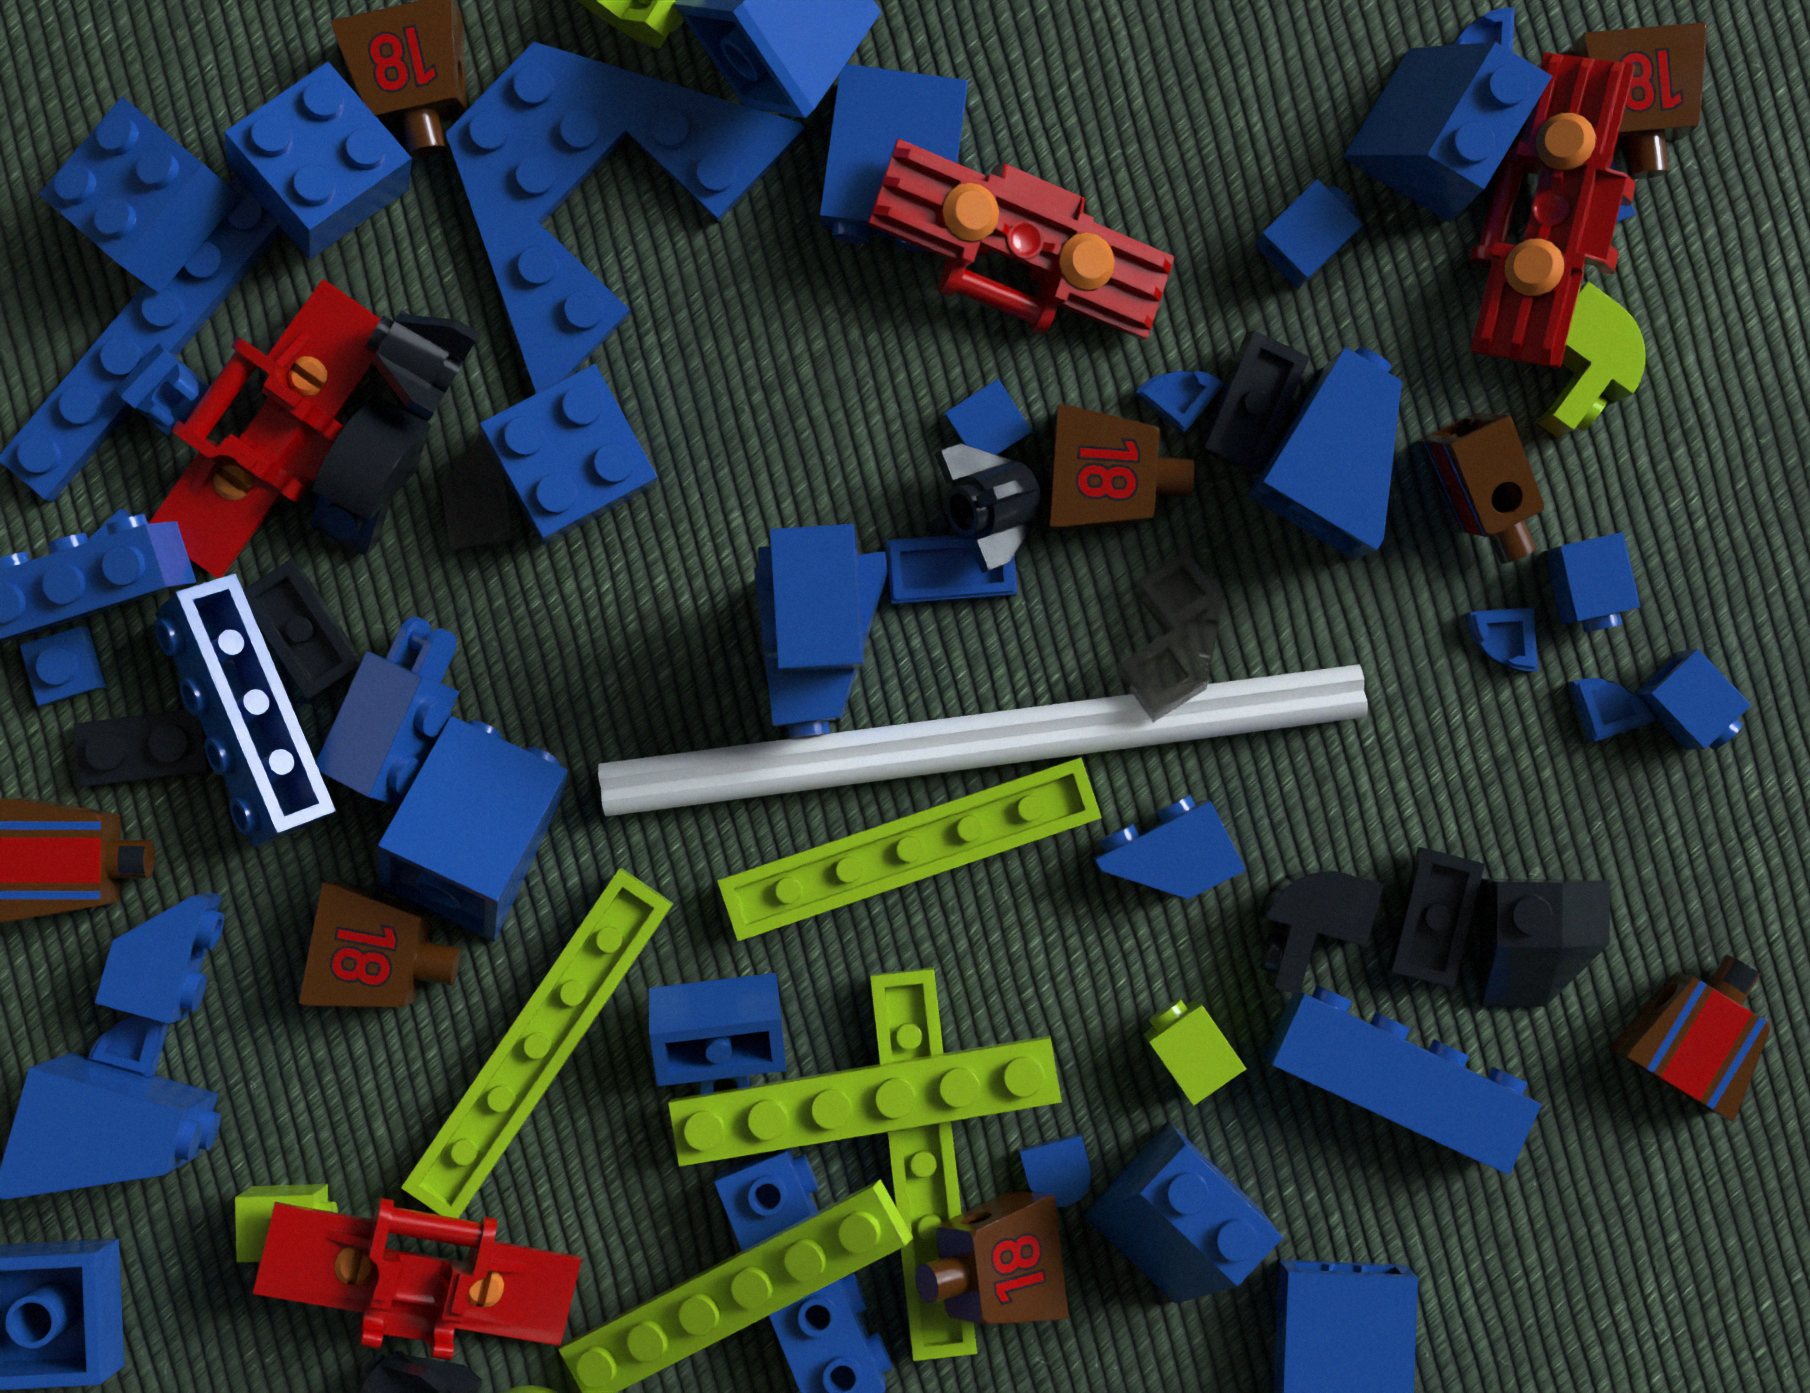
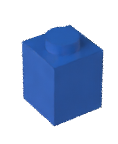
M1317 179L1261 234L1254 246L1299 290L1352 238L1363 224L1355 217L1358 213L1355 204L1342 190L1333 185L1327 189Z
M1623 532L1562 545L1544 551L1561 625L1581 621L1584 633L1622 625L1620 612L1640 608Z
M1699 649L1678 651L1634 693V695L1636 694L1645 702L1652 715L1685 750H1704L1708 746L1712 750L1720 748L1741 729L1742 723L1738 718L1751 706L1750 702Z

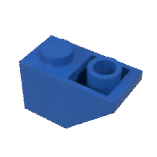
M1190 795L1157 810L1156 813L1161 822L1139 833L1134 824H1130L1100 839L1099 842L1103 851L1091 857L1096 868L1103 872L1186 899H1190L1246 871L1212 802L1202 800L1195 804Z
M211 892L193 895L112 940L95 1003L167 1024L187 1018L189 1011L195 1012L203 999L207 985V976L200 973L207 949L213 950L224 926V913L218 912L222 895Z

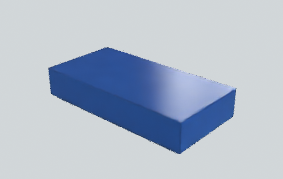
M950 535L886 540L891 605L1017 595L1015 554L1008 564L982 573L970 543L978 540V538L973 536Z

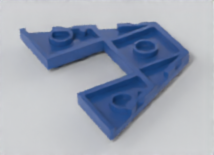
M533 42L453 124L446 132V136L536 394L573 375L631 314L630 309L542 226L603 160L629 136L719 223L805 133V127L800 122Z

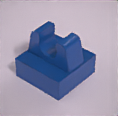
M158 343L115 390L123 400L169 436L178 420L183 421L193 411L210 387L202 378Z

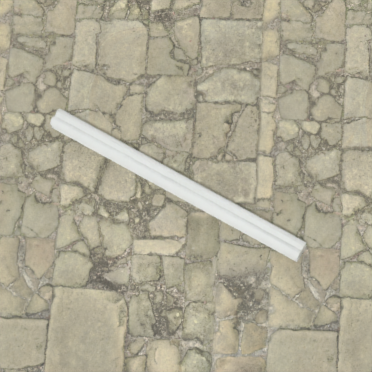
M1360 664L600 763L598 764V777L605 816L1363 718L1367 717L1368 703L1364 692V675Z

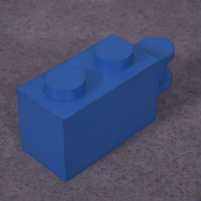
M413 616L401 625L386 658L366 651L316 761L319 772L367 797L398 806L401 805L448 722L452 707L460 692L441 683L456 650V637L453 633L443 628L432 631L430 624L426 620Z

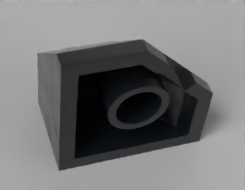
M1482 878L1480 883L1479 1005L1546 1007L1610 944V880Z

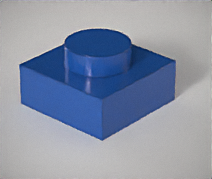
M79 626L19 645L38 706H49L107 688L88 627Z

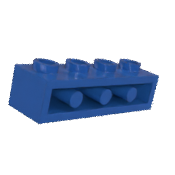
M145 514L135 515L107 524L109 536L89 542L87 534L80 533L49 542L47 545L50 554L34 560H30L27 551L1 557L0 644L197 583L177 521L148 524Z
M236 573L175 592L155 612L157 618L155 621V634L161 649L167 656H173L182 677L180 680V693L185 707L193 716L198 715L207 739L204 746L208 762L213 771L218 775H223L232 796L230 812L237 829L244 835L248 834L251 844L255 848L311 827L335 812L334 805Z
M1316 985L1312 996L1303 991H1300V995L1292 993L1263 1056L1264 1059L1275 1067L1510 1175L1542 1105L1523 1094L1527 1087V1082L1493 1066L1487 1077L1465 1067L1469 1055L1433 1039L1429 1050L1406 1040L1411 1028L1377 1012L1374 1013L1370 1023L1348 1013L1352 1003L1351 1000L1319 985Z
M791 1148L764 1152L719 1171L714 1181L742 1251L817 1212L810 1193L819 1190L813 1169L805 1154L795 1157ZM854 1273L769 1315L800 1393H885L886 1377L884 1372L892 1369V1363L879 1332L869 1336L864 1326L860 1312L867 1310L868 1306L862 1288Z

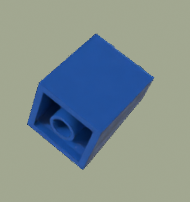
M677 0L673 3L744 106L806 118L817 107L881 13L874 0Z
M1497 42L1409 48L1343 156V159L1450 223L1485 189L1551 80L1552 75Z
M1344 347L1323 367L1266 461L1261 474L1257 476L1246 494L1249 498L1353 561L1377 551L1384 540L1402 380L1388 373L1392 367L1391 364L1380 355L1363 347H1358L1355 352Z
M885 552L858 555L863 649L865 648L888 575ZM759 567L754 568L764 648L763 615H775L774 592H765V589L761 588ZM765 656L773 726H788L789 737L792 738L830 733L829 721L843 719L858 669L784 673L778 668V659H769V657Z
M450 716L378 844L380 890L495 942L565 793L568 770L561 767L559 761L554 756L542 749L527 747L524 750L503 740L501 734L486 723L477 720H470L466 723Z
M75 1052L29 1067L0 1167V1198L6 1200L165 1175L201 1155L202 1150L208 1151L212 1147L221 1121V1114L214 1112L219 1093L156 1075L145 1077L87 1061L89 1056Z
M1170 1122L1161 1129L1082 1213L1098 1231L1175 1304L1238 1287L1283 1239V1236L1262 1209Z

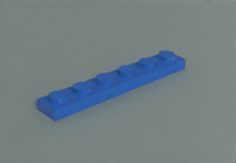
M237 176L230 182L229 186L242 197L160 294L147 284L141 287L0 454V462L45 500L55 501L132 410L133 407L119 396L115 388L158 343L176 357L283 231Z

